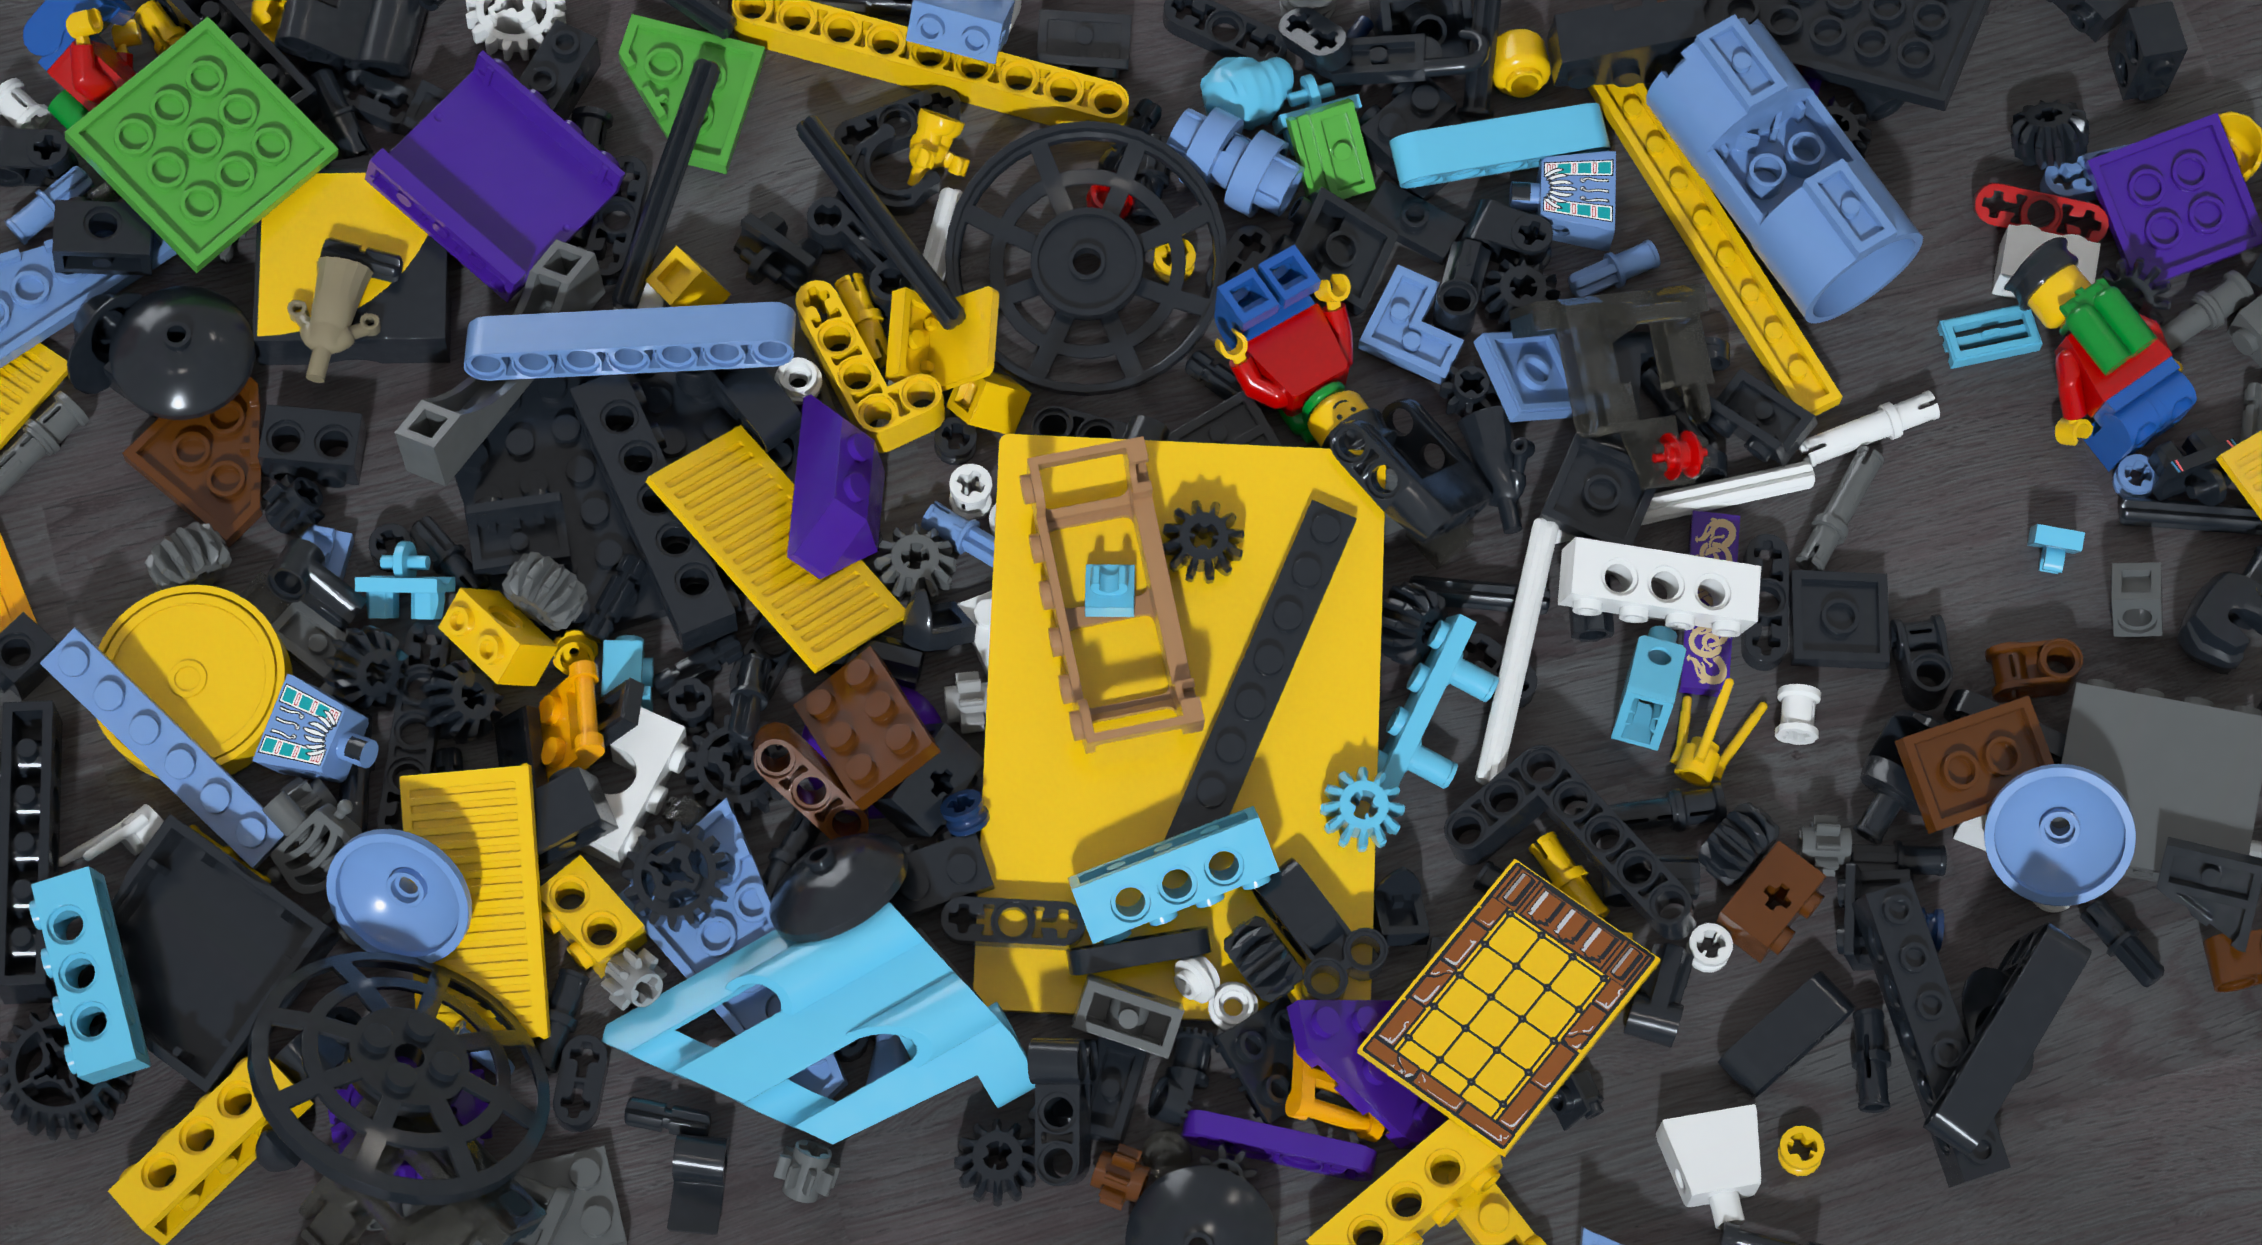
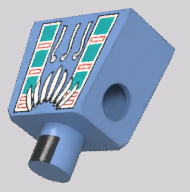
M1616 151L1550 156L1541 159L1536 183L1511 181L1509 207L1517 210L1536 211V215L1545 218L1551 224L1553 230L1552 240L1600 251H1609L1615 233ZM1535 227V233H1536V234H1538V228H1537V227Z
M287 674L252 761L284 775L311 779L319 778L324 781L342 783L347 779L352 764L362 768H369L375 762L378 755V743L373 739L364 737L369 724L366 716L318 687Z

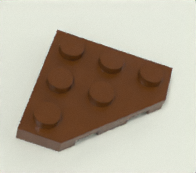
M250 377L241 392L231 402L221 409L199 418L171 420L159 417L122 453L129 465L200 524L209 523L215 531H218L228 548L263 515L262 469L258 459L261 440V391L259 384Z

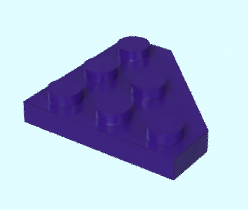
M1297 1000L1287 1006L1297 1055L1311 1068L1319 1065L1337 1082L1334 1089L1362 1115L1369 1112L1388 1129L1385 1136L1399 1149H1414L1446 1122L1443 1113L1357 1053L1359 1046L1397 1000Z

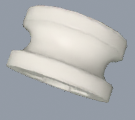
M1715 923L1699 925L1692 932L1686 945V951L1694 955L1693 967L1702 972L1710 973L1724 967L1733 950V940L1730 933L1724 927ZM1704 938L1714 939L1712 945H1715L1717 942L1720 944L1721 948L1718 949L1715 958L1706 957V950L1702 953L1699 952L1698 948L1701 947Z

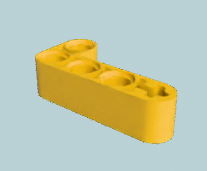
M820 280L807 282L800 287L796 293L795 302L801 328L851 423L875 440L878 452L891 451L939 428L945 419L946 412L941 385L936 378L928 374L919 373L887 386L834 287ZM817 309H820L823 314L827 313L828 320L822 323ZM836 344L848 345V347L842 351L829 350L832 346ZM858 381L869 383L862 389H852L849 387ZM926 399L932 401L927 407L919 408L913 406L918 400ZM886 419L889 421L883 427L870 426V423L874 420Z

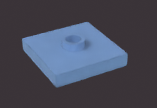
M1512 331L1482 333L1474 341V345L1510 422L1578 418L1589 409L1555 334L1513 339Z

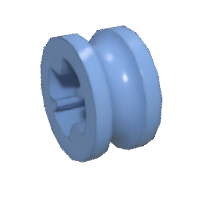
M2132 454L2120 461L2112 477V485L2115 492L2121 498H2148L2152 494L2151 490L2159 477L2148 463L2149 457L2142 454ZM2132 470H2136L2142 473L2140 479L2146 478V480H2143L2140 486H2135L2130 483L2132 477L2126 478L2125 476H2129Z

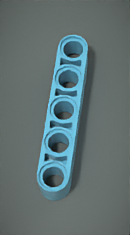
M1586 103L1414 131L1397 136L1389 142L1399 185L1401 188L1406 189L1536 168L1540 166L1541 159L1550 156L1604 152L1611 149L1599 103Z

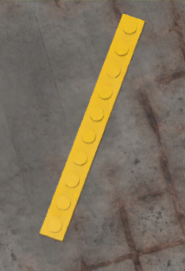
M1637 83L1630 87H1618L1614 84L1588 87L1587 89L1596 103L1600 104L1602 113L1779 393L1815 416L1839 405L1843 396L1710 187L1698 175L1647 106L1646 95L1648 90L1645 85Z

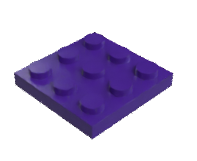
M2218 113L2097 156L2084 163L2100 206L2107 214L2109 228L2121 258L2127 261L2130 271H2133L2134 263L2138 257L2144 258L2145 265L2142 272L2147 275L2154 266L2158 265L2161 267V273L2153 280L2155 284L2262 246V223ZM2134 288V292L2140 291V289Z

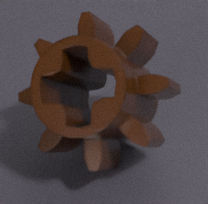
M1122 1143L1119 1144L1117 1152H1114V1154L1105 1150L1102 1151L1090 1186L1101 1190L1099 1193V1203L1121 1211L1125 1201L1137 1202L1145 1191L1151 1173L1150 1167L1141 1164L1143 1151Z

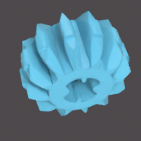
M1359 767L1356 782L1346 771L1339 773L1338 781L1341 788L1328 784L1324 791V794L1333 802L1322 803L1320 806V814L1334 817L1326 823L1324 827L1326 833H1334L1341 829L1343 833L1340 836L1338 845L1343 848L1348 845L1351 837L1357 838L1356 847L1358 852L1366 851L1368 837L1371 838L1378 848L1384 847L1387 842L1384 832L1396 835L1401 827L1392 817L1402 816L1405 812L1403 804L1390 802L1399 795V787L1395 785L1383 790L1382 785L1386 779V774L1382 771L1376 775L1374 782L1368 781L1366 767ZM1361 800L1371 804L1369 813L1373 817L1370 818L1368 813L1365 814L1364 819L1354 815L1355 808L1359 806Z

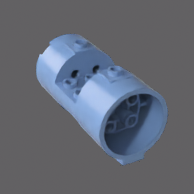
M1734 14L1696 35L1694 43L1681 52L1684 59L1675 66L1673 72L1668 75L1666 71H1661L1653 81L1646 95L1647 106L1698 175L1705 180L1748 238L1757 255L1807 322H1825L1857 307L1896 278L1919 252L1923 243L1921 233L1758 18L1749 25L1745 18L1738 19Z

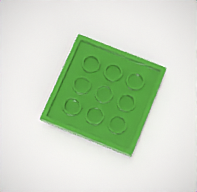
M208 16L65 131V140L196 273L338 156L339 150Z

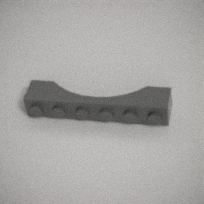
M556 239L530 270L523 293L513 315L591 311L605 294L595 253ZM469 376L452 390L437 397L422 399L394 432L406 471L447 486L534 379L486 381Z

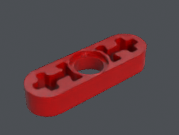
M1997 182L1987 183L1980 187L1973 199V208L1976 215L1985 223L2007 228L2009 224L2015 226L2032 225L2027 217L2030 205L2035 201L2045 200L2052 205L2054 216L2048 225L2038 227L2043 232L2062 236L2067 234L2080 235L2081 229L2067 223H2064V233L2056 232L2062 222L2063 204L2071 205L2067 214L2074 217H2084L2086 210L2092 211V218L2099 222L2097 230L2089 229L2087 236H2082L2087 241L2097 243L2103 239L2108 231L2109 221L2107 214L2101 207L2091 202ZM1994 191H2001L2002 200L2017 204L2016 195H2025L2019 207V223L2010 222L2015 214L2011 211L1998 210L1996 217H1990L1989 209L1982 205L1984 197L1992 198Z

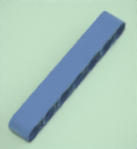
M780 302L483 316L475 318L468 324L464 370L473 378L495 381L782 366L789 363L794 357L796 314L791 307Z

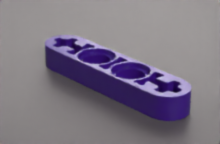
M1190 1110L1186 1112L1188 1116L1184 1119L1181 1139L1193 1146L1218 1151L1219 1145L1225 1144L1227 1153L1237 1155L1241 1150L1245 1149L1247 1151L1246 1158L1353 1181H1371L1373 1179L1378 1154L1367 1146L1209 1111Z

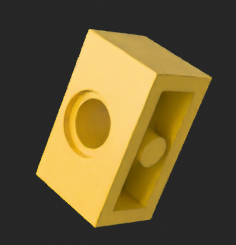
M460 588L438 626L496 684L536 686L558 648L520 610L515 609L511 601L506 599L500 591Z

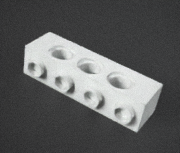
M1575 537L1562 549L1558 605L1573 607L1572 611L1574 613L1584 616H1596L1602 612L1619 614L1620 620L1630 623H1644L1648 619L1666 621L1665 626L1675 630H1691L1698 626L1711 628L1712 634L1716 636L1737 637L1758 622L1761 566ZM1605 574H1611L1619 580L1621 592H1615L1607 586ZM1651 581H1657L1664 586L1667 592V599H1661L1654 594ZM1698 588L1705 589L1710 593L1713 599V607L1701 602L1698 597Z

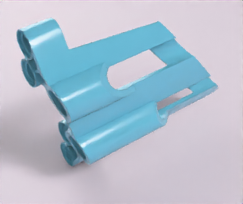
M890 902L858 926L837 936L820 941L793 942L783 938L775 929L663 992L651 1005L637 1007L606 1024L602 1042L668 1073L692 1080L728 1096L765 1116L804 1131L830 1144H835L977 1075L998 1109L1035 1088V1084L1030 1082L1028 1075V1056L998 1002L987 1007ZM756 984L771 989L781 1002L780 1012L716 1048L676 1031V1029ZM870 1035H898L911 1059L839 1101L819 1095L788 1079L857 1039Z

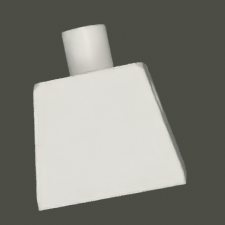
M1752 1104L1662 1120L1656 1132L1657 1142L1686 1207H1696L1710 1204L1716 1229H1722L1725 1221L1738 1225L1745 1223L1740 1199L1755 1195L1761 1185L1756 1105Z

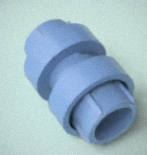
M1215 107L1208 116L1190 108L1186 109L1175 124L1166 144L1192 165L1204 179L1210 191L1215 185L1226 189L1224 205L1249 218L1253 217L1260 208L1276 216H1281L1292 201L1305 169L1286 157L1289 143L1264 130L1259 131L1252 140L1241 135L1244 120L1219 107Z

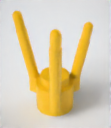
M1727 678L1724 681L1703 736L1693 737L1691 743H1687L1692 698L1686 695L1682 699L1676 747L1670 762L1676 765L1674 773L1688 783L1708 787L1713 779L1721 781L1726 766L1768 708L1767 703L1760 702L1721 756H1719L1720 747L1713 742V738L1734 685L1732 678Z

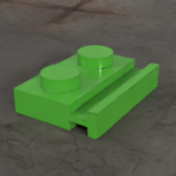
M1347 98L1315 108L1296 117L1290 116L1285 118L1296 161L1305 168L1302 184L1306 197L1320 187L1327 189L1341 199L1376 189L1354 102L1351 99Z

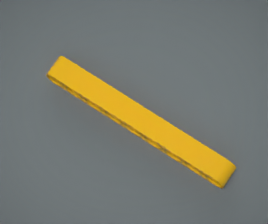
M732 0V16L737 20V25L734 28L735 35L740 41L764 46L767 50L919 91L934 86L949 87L958 94L961 102L1050 126L1079 121H1097L1124 125L1128 118L1129 96L1127 91L1121 85L1112 81L1004 52H998L996 64L906 41L907 26L810 0ZM750 13H759L762 15L759 18L755 19L745 17V15ZM796 24L806 27L799 31L789 29L790 26ZM839 36L850 38L849 41L843 43L836 42L833 39ZM883 48L894 50L890 54H881L877 51ZM926 60H934L939 64L925 66L921 63ZM970 72H979L983 74V76L979 78H970L966 76V74ZM1013 84H1023L1028 88L1014 90L1010 86ZM1062 95L1068 96L1072 98V100L1068 102H1059L1054 98ZM1108 107L1116 110L1117 112L1113 114H1104L1100 112L1099 109Z

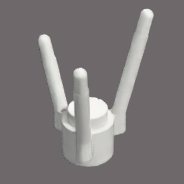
M144 804L136 812L130 813L115 826L60 857L59 867H64L81 857L86 861H90L119 842H122L136 856L143 851L164 821L149 805Z

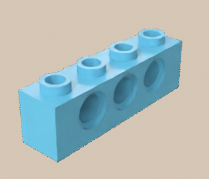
M1251 806L1068 877L1092 943L1103 940L1104 944H1112L1130 936L1132 933L1131 929L1148 922L1151 926L1170 922L1178 916L1177 911L1195 904L1197 908L1214 905L1224 899V893L1242 886L1244 890H1251L1263 886L1271 880L1270 875L1280 871L1260 818L1254 806ZM1227 851L1235 855L1232 865L1225 870L1217 871L1209 867L1211 858L1218 852ZM1180 869L1188 873L1187 881L1179 888L1171 889L1162 884L1164 876L1172 870ZM1132 887L1142 892L1140 900L1132 906L1124 907L1115 902L1118 893L1125 888Z
M87 866L31 884L35 900L29 903L30 914L36 928L43 932L46 948L41 949V959L47 975L50 978H54L58 996L52 999L53 1009L59 1024L66 1027L69 1044L64 1046V1054L72 1074H77L78 1078L94 1085L151 1067L104 875ZM82 918L83 929L79 936L73 940H67L66 930L68 925L74 919ZM93 965L95 969L93 981L87 987L80 989L78 986L80 972L85 967ZM105 1013L107 1019L105 1029L101 1034L91 1037L89 1031L91 1021L95 1016Z

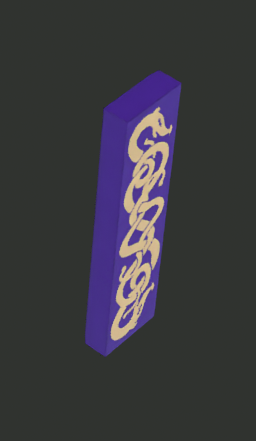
M1693 510L1690 520L1688 555L1737 562L1740 516ZM1698 588V597L1701 602L1713 607V599L1710 593L1705 589ZM1695 626L1691 630H1683L1682 645L1686 648V653L1680 675L1678 693L1718 697L1724 681L1730 678L1732 637L1716 636L1712 634L1711 628Z

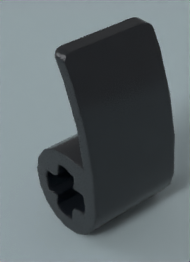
M677 1134L672 1168L674 1184L667 1224L669 1231L705 1235L718 1234L728 1163V1138Z

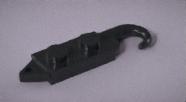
M1462 29L1458 35L1460 38L1473 41L1476 44V50L1470 55L1443 57L1440 44L1431 37H1425V33L1348 38L1353 49V55L1351 60L1342 68L1332 72H1324L1318 70L1305 60L1304 66L1308 71L1333 80L1334 86L1426 81V77L1464 75L1474 72L1482 67L1488 59L1490 46L1487 38L1482 33L1472 29Z

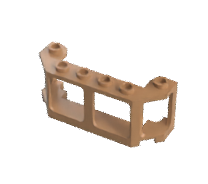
M1144 436L1027 458V474L1019 476L1024 504L1032 503L1036 534L1028 535L1034 564L1043 563L1046 580L1038 582L1043 610H1053L1056 627L1048 628L1053 657L1062 656L1066 674L1058 675L1063 704L1072 703L1074 711L1069 712V720L1074 741L1082 740L1086 754L1095 752V748L1102 744L1181 729L1183 735L1203 731L1205 722L1200 696L1196 697L1194 678H1191L1152 499L1153 488L1151 481H1149L1146 462L1149 459ZM1123 454L1127 480V491L1125 494L1056 509L1046 508L1040 470ZM1122 517L1132 520L1147 584L1146 592L1135 596L1134 617H1085V606L1072 609L1064 607L1049 535L1050 532ZM1151 617L1155 622L1167 677V692L1162 695L1089 708L1087 699L1083 697L1070 632L1079 628L1130 618ZM1163 709H1171L1177 715L1174 718L1094 733L1093 724L1096 722Z

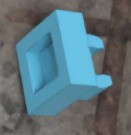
M2041 524L2031 526L2027 545L2043 548L2038 571L2053 574L2062 573L2065 552L2071 554L2081 552L2085 532Z
M1086 564L1085 617H1134L1135 565Z

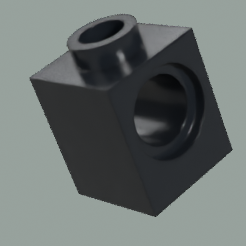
M24 612L0 633V692L4 694L10 689L22 701L50 675L40 662L58 645L50 635ZM21 653L30 654L29 659L24 664L19 666L8 665L15 655Z

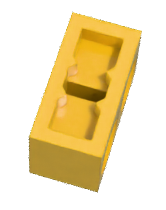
M581 854L540 887L544 928L552 935L559 931L571 944L566 948L568 953L584 971L591 967L602 979L605 976L606 965L612 957L620 952H624V949L627 947L635 952L647 942L645 925ZM571 894L579 895L584 899L579 907L571 910L564 909L558 905L563 897ZM599 930H610L616 934L614 940L606 945H596L590 941L592 935Z

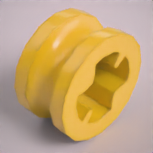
M1182 238L1186 260L1185 282L1194 272L1196 252L1194 246L1188 240ZM1168 243L1155 249L1153 261L1155 274L1166 283L1170 281L1172 262L1170 266L1166 265L1167 254L1171 253Z
M1807 1126L1790 1128L1781 1138L1777 1151L1778 1160L1788 1173L1796 1176H1807L1815 1172L1820 1166L1825 1151L1824 1141L1821 1135L1813 1128ZM1795 1140H1801L1803 1147L1813 1148L1814 1151H1810L1807 1161H1802L1799 1154L1789 1153L1788 1150H1792Z

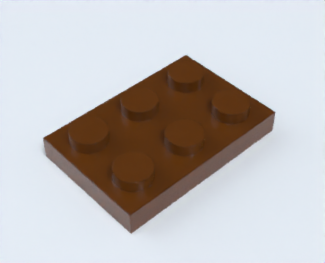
M871 646L793 705L849 796L862 811L941 752L884 661Z
M2029 696L1894 741L1928 834L1986 815L1996 795L2009 781L2030 769L2054 764Z

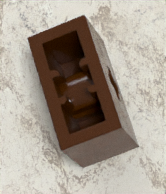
M1779 840L1721 910L1715 924L1724 927L1730 933L1734 944L1761 963L1770 951L1779 955L1796 933L1790 926L1799 915L1808 919L1820 905L1825 896L1819 890L1826 875ZM1775 899L1781 906L1778 905L1774 910H1771L1766 904L1772 903Z

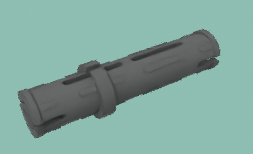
M1860 446L1857 448L1852 462L1824 512L1817 514L1811 523L1812 533L1801 553L1795 559L1800 569L1808 570L1811 563H1813L1814 567L1812 570L1824 571L1837 544H1843L1849 532L1847 526L1876 474L1885 462L1884 457L1877 450L1874 449L1869 459H1867L1866 455L1870 447Z

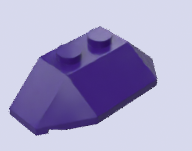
M811 394L803 398L787 558L817 578L822 579L878 552L885 470L875 440Z

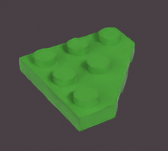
M631 14L618 53L619 62L667 140L695 61L703 58L718 64L720 74L688 165L727 174L766 56L765 47L732 38L722 39L715 34Z

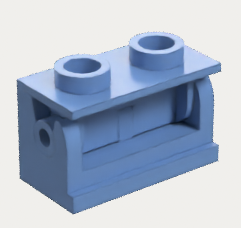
M913 0L906 41L996 64L998 52L1001 51L1008 40L1015 0Z

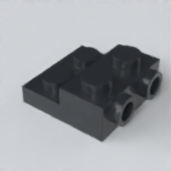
M1426 77V81L1400 82L1391 94L1393 100L1383 109L1377 104L1371 106L1359 120L1367 156L1398 186L1400 185L1389 145L1390 140L1409 132L1467 123L1456 113L1457 103L1430 77ZM1449 182L1402 189L1427 202Z
M1320 187L1308 197L1300 196L1294 203L1288 215V220L1294 223L1289 236L1283 234L1278 239L1272 249L1270 258L1295 244L1320 280L1327 279L1330 281L1332 274H1344L1350 281L1351 289L1348 297L1340 302L1345 303L1346 309L1357 316L1365 311L1399 233L1327 189Z

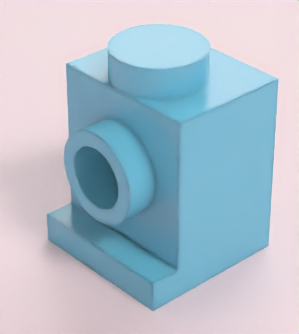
M622 635L615 640H604L601 697L625 680L632 678L645 684L641 707L653 712L651 687H653L654 659L645 658V640L635 635Z

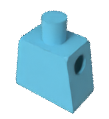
M1654 626L1650 628L1648 636H1639L1627 672L1611 739L1658 751L1675 702L1686 648L1683 645L1676 644L1677 633L1671 628ZM1639 699L1645 700V701H1648V702H1652V703H1651V704H1645V703L1640 702Z

